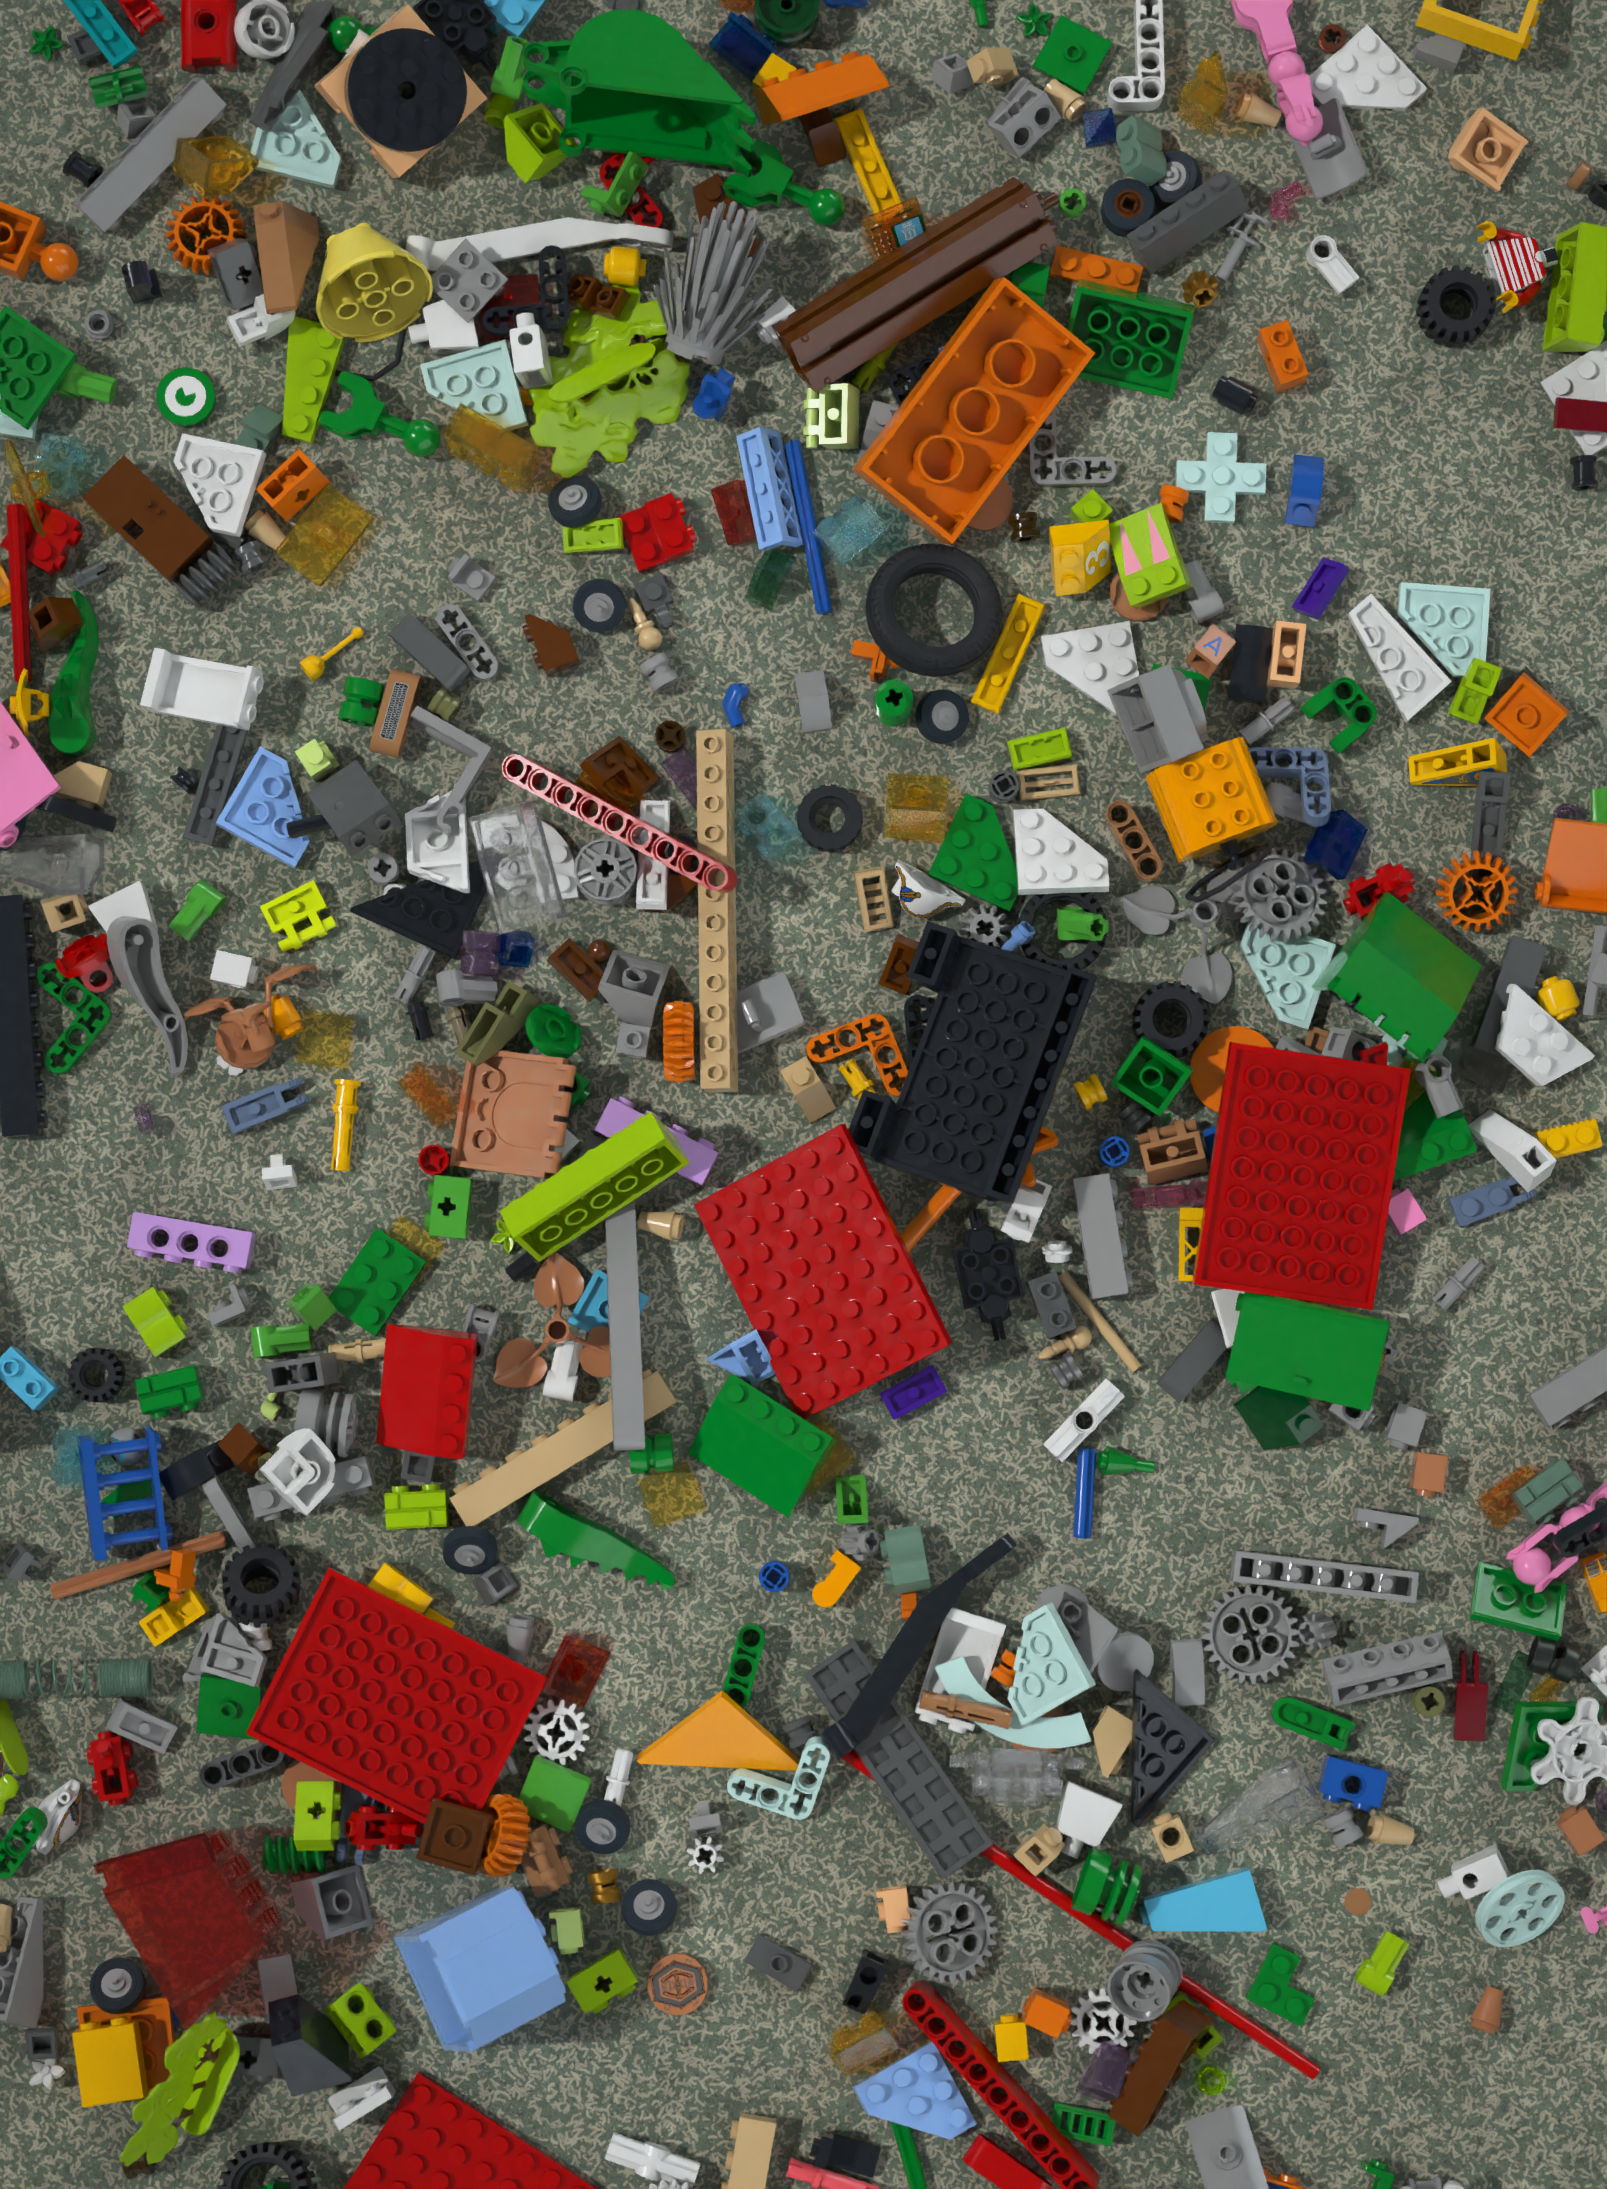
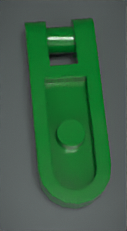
M1285 1696L1277 1699L1271 1708L1273 1720L1281 1727L1347 1752L1350 1745L1347 1742L1351 1731L1354 1732L1357 1726L1356 1722L1292 1697ZM1332 1724L1340 1726L1336 1738L1328 1735Z

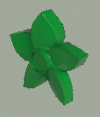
M1032 3L1028 14L1016 16L1020 23L1026 25L1024 38L1032 35L1034 31L1040 36H1047L1045 23L1050 19V13H1039L1038 8Z
M55 27L47 28L44 34L40 31L32 30V36L36 43L32 45L29 52L37 54L42 51L45 59L50 62L52 50H60L64 47L62 42L55 38Z

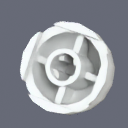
M252 0L241 8L234 22V35L240 48L249 56L260 60L276 58L288 51L294 41L295 33L293 22L290 23L286 15L289 13L288 10L277 0Z

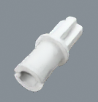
M617 1749L610 1776L606 1777L608 1785L604 1800L613 1802L620 1807L626 1785L630 1784V1781L627 1779L633 1759V1752L626 1749Z

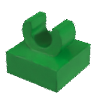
M150 1570L131 1590L134 1593L132 1601L137 1602L139 1599L144 1601L148 1605L145 1608V1611L148 1613L152 1609L155 1610L169 1597L168 1591H170V1588L156 1584V1576Z

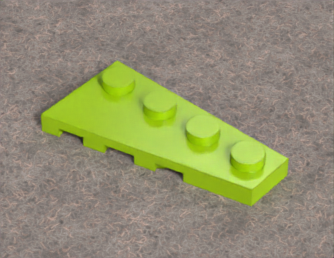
M297 316L294 317L293 322L289 325L282 435L289 439L313 445L319 426L317 421L324 410L346 337L342 336V339H338L329 334L322 327L321 323Z

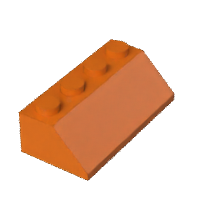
M858 51L841 55L842 61L832 64L831 59L814 64L815 70L806 73L805 69L801 68L788 72L789 79L780 82L778 77L761 81L762 87L753 90L762 124L767 125L792 119L890 86L870 54L859 56Z

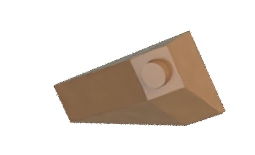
M284 201L253 205L267 314L297 310L306 285L305 278L307 272L311 270L313 265L312 258L314 252L320 246L318 218Z

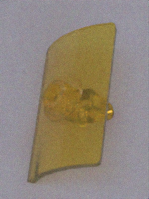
M7 440L5 459L14 483L9 484L14 501L20 500L22 505H25L34 528L42 537H45L46 532L34 505L35 500L51 492L47 473L45 471L26 473L12 440ZM36 480L40 483L39 490H33L31 481Z
M327 484L277 547L275 553L299 573L321 587L367 530L374 518L332 485Z

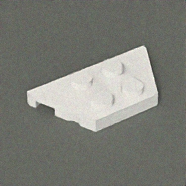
M452 791L441 797L436 795L428 800L425 805L416 807L405 814L407 869L412 875L463 893H470L466 797L461 802L465 813L459 814L456 810H450L443 820L444 824L451 826L452 834H445L437 827V815Z
M1516 984L1508 985L1506 993H1509L1507 1009L1502 1011L1500 1020L1501 1030L1497 1036L1495 1049L1536 1086H1544L1595 1057L1591 1051Z

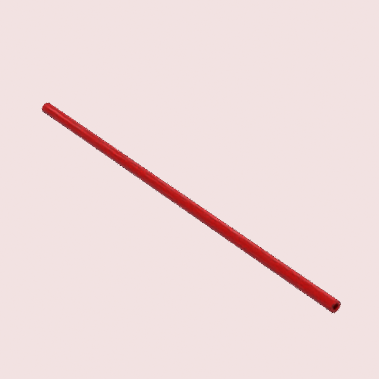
M851 1750L841 1758L874 1781L854 1750ZM992 1844L980 1853L1124 1952L1127 1947L1136 1942L1109 1922L1103 1921L1096 1913L1093 1912L1091 1915H1087L1071 1909L1073 1899L1071 1896L1040 1875L1034 1876L1021 1862L996 1845ZM1182 1973V1982L1178 1989L1310 2079H1315L1321 2069L1319 2065Z

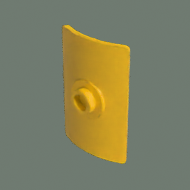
M24 668L19 678L16 696H10V714H16L19 728L28 739L27 722L49 717V694L27 688L28 670ZM31 696H37V700L43 704V707L37 711V715H31Z

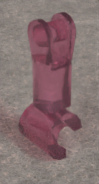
M1199 1178L1192 1180L1186 1189H1183V1185L1130 1189V1193L1133 1194L1134 1204L1131 1205V1209L1184 1205L1186 1200L1194 1208H1204L1205 1196L1198 1198L1194 1194L1195 1190L1199 1188ZM1154 1192L1155 1202L1146 1203L1145 1193Z

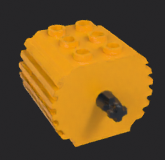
M1243 737L1222 742L1155 769L1145 777L1178 862L1197 859L1221 849L1224 858L1230 857L1232 861L1227 865L1229 870L1240 869L1246 865L1244 858L1238 859L1237 854L1241 852L1238 843L1252 838L1277 824L1276 817Z

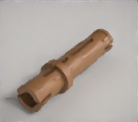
M925 1689L922 1691L919 1709L945 1714L946 1718L950 1719L952 1716L1009 1730L1013 1710L956 1698L957 1695L952 1693L948 1696L926 1691Z

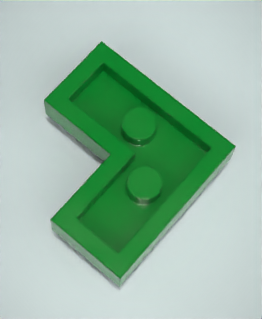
M1272 1942L1245 1998L1302 2027L1315 1999L1288 1985L1301 1957Z

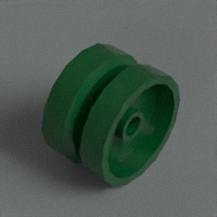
M755 0L754 11L758 31L768 42L776 46L793 47L803 44L813 35L818 26L819 0Z

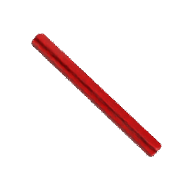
M9 504L6 507L14 680L17 683L19 682L21 673L25 668L28 670V682H31L32 662L28 615L29 597L25 510L23 504Z

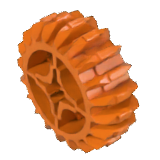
M203 194L202 202H198L196 197L192 196V205L190 206L181 201L180 205L183 211L173 210L172 214L177 220H168L167 225L172 230L167 231L165 235L168 240H171L167 246L170 251H175L172 255L175 261L182 260L181 266L184 269L191 266L194 274H197L202 267L204 274L209 276L213 265L207 250L237 238L244 239L247 237L245 230L241 229L245 226L243 219L238 218L240 215L239 211L236 208L231 209L229 201L226 200L221 204L220 197L215 196L210 202L208 195ZM204 215L201 221L191 222L194 218ZM217 216L228 223L229 236L223 235L222 231L216 229ZM210 230L212 235L210 237L207 236V239H202L201 233ZM184 233L196 240L194 245L196 247L195 254L184 247Z
M1478 850L1473 851V859L1469 860L1468 855L1464 852L1461 854L1462 863L1459 864L1455 858L1450 860L1454 866L1452 871L1448 867H1443L1442 871L1448 876L1447 879L1437 878L1438 884L1445 886V888L1435 890L1437 896L1444 897L1437 902L1439 908L1447 907L1442 914L1445 918L1453 916L1451 919L1452 925L1456 926L1462 921V929L1464 931L1469 929L1471 923H1473L1475 932H1480L1481 923H1484L1487 930H1491L1492 924L1490 921L1495 919L1499 925L1502 924L1503 921L1499 915L1504 913L1510 916L1511 914L1506 905H1516L1517 901L1509 897V895L1518 893V888L1508 886L1516 881V877L1514 875H1507L1511 870L1508 864L1500 867L1503 860L1499 856L1491 862L1492 854L1486 852L1482 860H1480V853ZM1486 869L1493 873L1490 876L1485 875L1481 878H1473L1468 871ZM1461 878L1464 882V890L1458 895L1459 899L1454 902L1453 889L1457 880ZM1468 881H1471L1474 886H1478L1482 893L1481 895L1485 899L1484 902L1479 896L1473 895L1472 887ZM1499 881L1500 894L1496 903L1492 905L1489 900V894L1495 888L1494 884ZM1473 904H1478L1486 911L1470 914L1460 909L1464 906L1468 908Z
M683 1001L666 1003L663 1009L664 1076L667 1081H675V1083L692 1081L695 1077L696 1060L694 1006L691 1002Z
M502 1793V1795H490L482 1809L483 1812L493 1814L478 1872L493 1878L508 1877L511 1872L516 1871L517 1864L522 1862L523 1853L527 1852L525 1847L529 1841L528 1832L531 1830L528 1827L530 1816L527 1815L528 1808L524 1806L523 1800Z

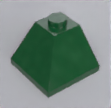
M1258 1386L1233 1404L1263 1450L1299 1445L1325 1427L1304 1396Z

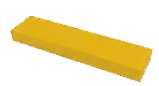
M862 108L834 118L841 140L878 226H886L903 219L904 216H907L906 213L902 214V216H897V218L895 217V219L893 218V216L904 212L905 209Z
M1018 593L973 695L972 704L997 715L999 714L1046 605Z

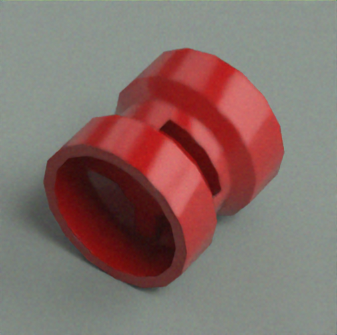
M428 1145L419 1154V1166L431 1176L443 1175L450 1167V1155L439 1145Z

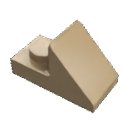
M806 1056L780 1071L809 1123L836 1109L824 1084L817 1076Z

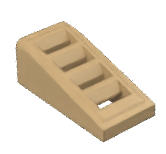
M883 866L853 871L864 931L871 932L895 927ZM875 877L879 879L878 883L863 885L862 880ZM881 889V895L865 897L864 892ZM883 901V907L867 909L866 904ZM886 914V919L869 922V916Z

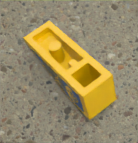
M1495 738L1408 756L1411 785L1477 786L1480 771L1507 772L1506 753Z

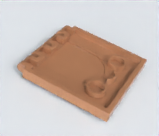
M500 1050L478 1067L466 1060L449 1166L549 1179L550 1174L558 1173L562 1153L554 1152L555 1147L564 1146L567 1123L559 1122V1118L568 1117L572 1093L564 1092V1087H573L576 1066L568 1065L569 1060L565 1058Z

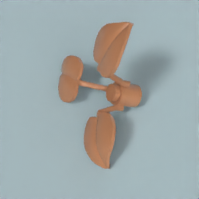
M314 964L292 965L279 969L265 977L266 1002L254 1003L245 1008L234 1009L229 1002L233 1000L232 996L214 997L187 1010L183 1014V1019L186 1021L190 1016L204 1014L217 1008L227 1009L229 1012L221 1016L222 1020L236 1022L240 1026L243 1035L247 1036L252 1052L266 1049L275 1044L270 1031V1027L274 1026L271 1011L272 986L278 981L289 978L303 970L317 971V967ZM266 1009L265 1021L262 1016L255 1017L257 1014Z
M557 1252L550 1255L544 1261L534 1282V1294L539 1304L543 1307L557 1305L555 1318L548 1321L545 1326L547 1337L544 1338L543 1343L537 1350L535 1345L525 1338H515L508 1341L499 1352L493 1377L494 1382L509 1388H525L537 1384L545 1376L548 1369L547 1362L540 1354L544 1352L551 1341L562 1344L569 1339L585 1346L580 1351L579 1360L581 1366L588 1374L600 1378L611 1376L609 1327L597 1326L592 1328L586 1341L572 1334L570 1324L561 1319L562 1304L573 1305L581 1298L584 1292V1279L580 1271Z

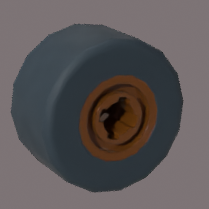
M1130 178L1118 180L1109 186L1103 196L1100 211L1102 222L1110 232L1127 238V234L1153 218L1155 209L1154 195L1149 187L1141 181Z

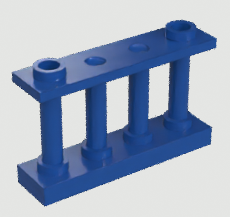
M150 1425L144 1426L145 1438L99 1445L98 1442L93 1443L90 1435L77 1436L91 1555L95 1561L106 1560V1550H111V1546L158 1539V1545L162 1551L168 1550L167 1541L172 1540V1530L170 1522L165 1523L157 1460V1451H161V1440L159 1433H154ZM147 1450L149 1468L104 1475L96 1470L95 1461L100 1460V1457ZM145 1480L151 1481L152 1498L107 1505L105 1502H100L99 1491L104 1490L106 1486ZM154 1510L156 1527L109 1534V1531L104 1532L103 1520H108L109 1516Z

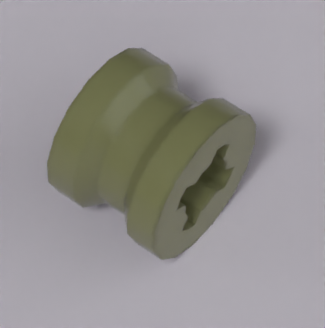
M441 688L433 697L427 711L450 724L459 712L463 700L459 697L453 698L449 695L448 690Z
M1423 1685L1414 1691L1412 1705L1418 1713L1426 1717H1434L1443 1711L1445 1698L1439 1689L1430 1685Z

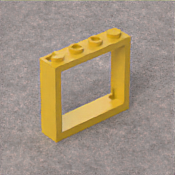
M1424 0L1415 26L1516 61L1521 49H1528L1533 35L1528 33L1529 27L1535 28L1541 12L1536 9L1537 3L1542 5L1544 0H1528L1517 33L1437 6V0Z

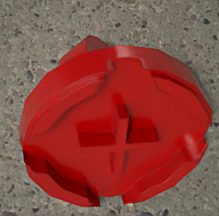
M100 933L98 938H95L94 935L82 937L64 949L62 952L64 957L62 959L57 957L56 968L59 973L65 978L79 976L85 987L92 992H103L113 982L112 971L106 963V960L110 957L106 934ZM94 971H104L105 976L102 981L93 983L89 980L90 975Z

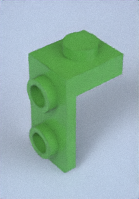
M629 151L608 191L585 185L580 195L589 203L588 208L599 215H604L606 212L622 217L648 166L635 152Z

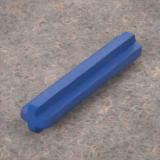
M1081 1448L1078 1450L1073 1535L1076 1538L1088 1539L1091 1537L1096 1451L1094 1449Z

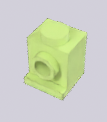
M313 739L295 751L315 782L340 766L324 740L318 744Z
M581 1906L550 1910L549 1919H556V1923L551 1924L552 1941L558 1942L560 1954L579 1952L578 1947H583L585 1944Z

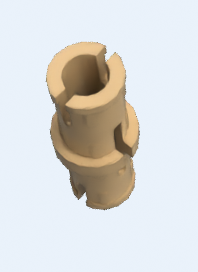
M386 1338L371 1341L355 1339V1342L331 1344L328 1347V1353L335 1352L337 1363L346 1361L363 1363L366 1359L383 1358Z

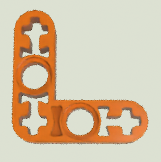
M877 1013L870 1014L811 1038L807 1043V1056L811 1061L819 1064L868 1046L886 1091L891 1096H900L901 1091L889 1086L893 1082L891 1072L884 1075L883 1069H892L900 1063L902 1069H896V1073L899 1079L905 1078V1080L908 1070L889 1022L883 1015ZM874 1019L877 1023L884 1024V1027L880 1029V1035L876 1036L874 1032L867 1033L865 1037L868 1040L861 1042V1034L855 1027L856 1025L862 1024V1030L871 1026L870 1021ZM845 1030H850L856 1035V1042L851 1047H844L839 1042V1035ZM834 1035L835 1045L840 1050L839 1052L833 1053V1047L825 1050V1056L822 1058L818 1054L813 1055L811 1053V1050L815 1048V1042H820L821 1045L829 1044L831 1041L827 1037ZM883 1047L892 1048L896 1055L894 1061L889 1064L882 1063L878 1059L880 1049Z

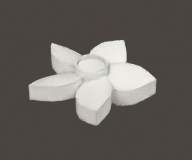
M46 2059L44 2064L32 2062L33 2069L37 2074L32 2077L29 2084L38 2085L43 2082L45 2087L51 2090L54 2082L53 2079L60 2078L66 2071L57 2065V2059Z

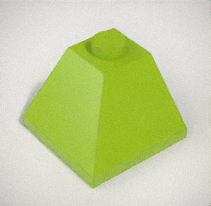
M543 103L508 114L504 118L507 161L525 183L542 178L568 158L561 152L559 147V136L564 129ZM571 137L565 140L567 146H577Z

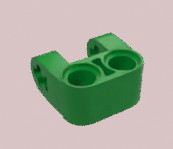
M1341 677L1335 680L1300 708L1306 717L1311 720L1331 704L1349 726L1329 742L1337 754H1340L1358 740L1371 727L1377 717L1375 705L1356 682L1348 677ZM1340 686L1346 687L1350 692V698L1340 699L1337 697L1335 689ZM1358 709L1365 710L1369 715V721L1362 723L1356 720L1355 711Z

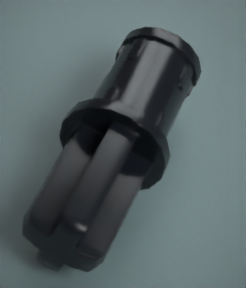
M526 1252L506 1267L505 1270L514 1282H518L537 1266L541 1268V1263L548 1257L538 1262L530 1253Z

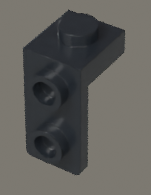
M822 2130L820 2139L814 2138L809 2156L814 2157L813 2166L821 2169H826V2166L830 2165L867 2177H873L880 2154V2147Z

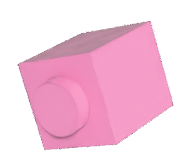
M1397 1187L1391 1191L1387 1220L1397 1236L1404 1234L1427 1220L1409 1188L1400 1191Z

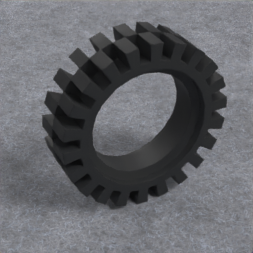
M279 2142L257 2143L244 2147L245 2150L236 2152L234 2154L235 2159L228 2160L225 2165L228 2170L221 2172L220 2179L224 2180L223 2185H218V2189H243L244 2181L252 2168L260 2163L270 2162L278 2165L285 2171L291 2182L292 2189H317V2184L312 2185L311 2178L315 2177L314 2171H308L307 2166L310 2165L309 2161L300 2158L302 2155L300 2151L291 2150L290 2145L279 2144Z

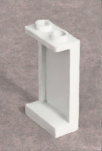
M154 648L140 706L153 713L249 731L250 725L256 717L257 709L255 705L257 696L261 693L264 685L263 672L254 666L239 667L175 655L165 649Z
M954 1607L951 1608L941 1624L914 1710L920 1714L919 1720L935 1725L937 1720L949 1723L948 1729L965 1734L967 1729L974 1730L975 1722L955 1716H952L950 1719L946 1718L945 1714L919 1709L922 1691L925 1689L926 1691L949 1696L934 1666L961 1656L964 1657L974 1678L985 1690L1006 1624Z

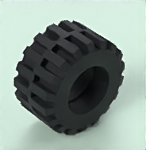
M1460 265L1453 266L1451 270H1448L1447 267L1441 269L1438 275L1435 273L1430 277L1418 298L1417 304L1419 305L1416 309V316H1420L1418 324L1420 328H1426L1424 334L1428 338L1431 335L1436 338L1434 343L1440 345L1441 341L1446 342V347L1452 348L1457 343L1459 348L1465 346L1468 341L1470 344L1473 343L1479 335L1481 336L1493 317L1492 314L1496 303H1493L1495 293L1494 291H1489L1491 284L1488 280L1485 282L1481 280L1483 274L1479 271L1476 275L1472 274L1471 267L1466 266L1464 271L1460 270ZM1449 293L1462 295L1469 301L1472 315L1464 320L1449 318L1440 307V298Z
M1165 981L1150 987L1136 1003L1131 1019L1133 1020L1132 1031L1136 1034L1135 1039L1137 1042L1144 1036L1174 1057L1181 1058L1195 1050L1203 1041L1209 1028L1210 1015L1207 1014L1208 1006L1206 1002L1202 1001V995L1199 992H1194L1192 990L1193 987L1188 984L1186 986L1181 985V982L1178 981L1173 983ZM1173 1003L1180 1006L1186 1012L1188 1026L1183 1034L1175 1038H1169L1161 1035L1155 1029L1153 1014L1160 1005Z
M255 1543V1548H250L247 1545L243 1547L241 1554L236 1551L232 1555L233 1561L228 1560L225 1564V1571L222 1573L225 1605L228 1610H231L232 1616L236 1620L241 1617V1623L246 1626L253 1622L254 1628H261V1624L267 1623V1627L274 1626L273 1621L278 1620L279 1623L285 1621V1614L291 1616L295 1611L294 1605L299 1603L300 1581L298 1566H295V1560L291 1555L287 1557L286 1550L280 1548L277 1551L274 1544L262 1547V1543ZM257 1577H269L278 1583L272 1591L265 1594H255L244 1588L249 1581Z

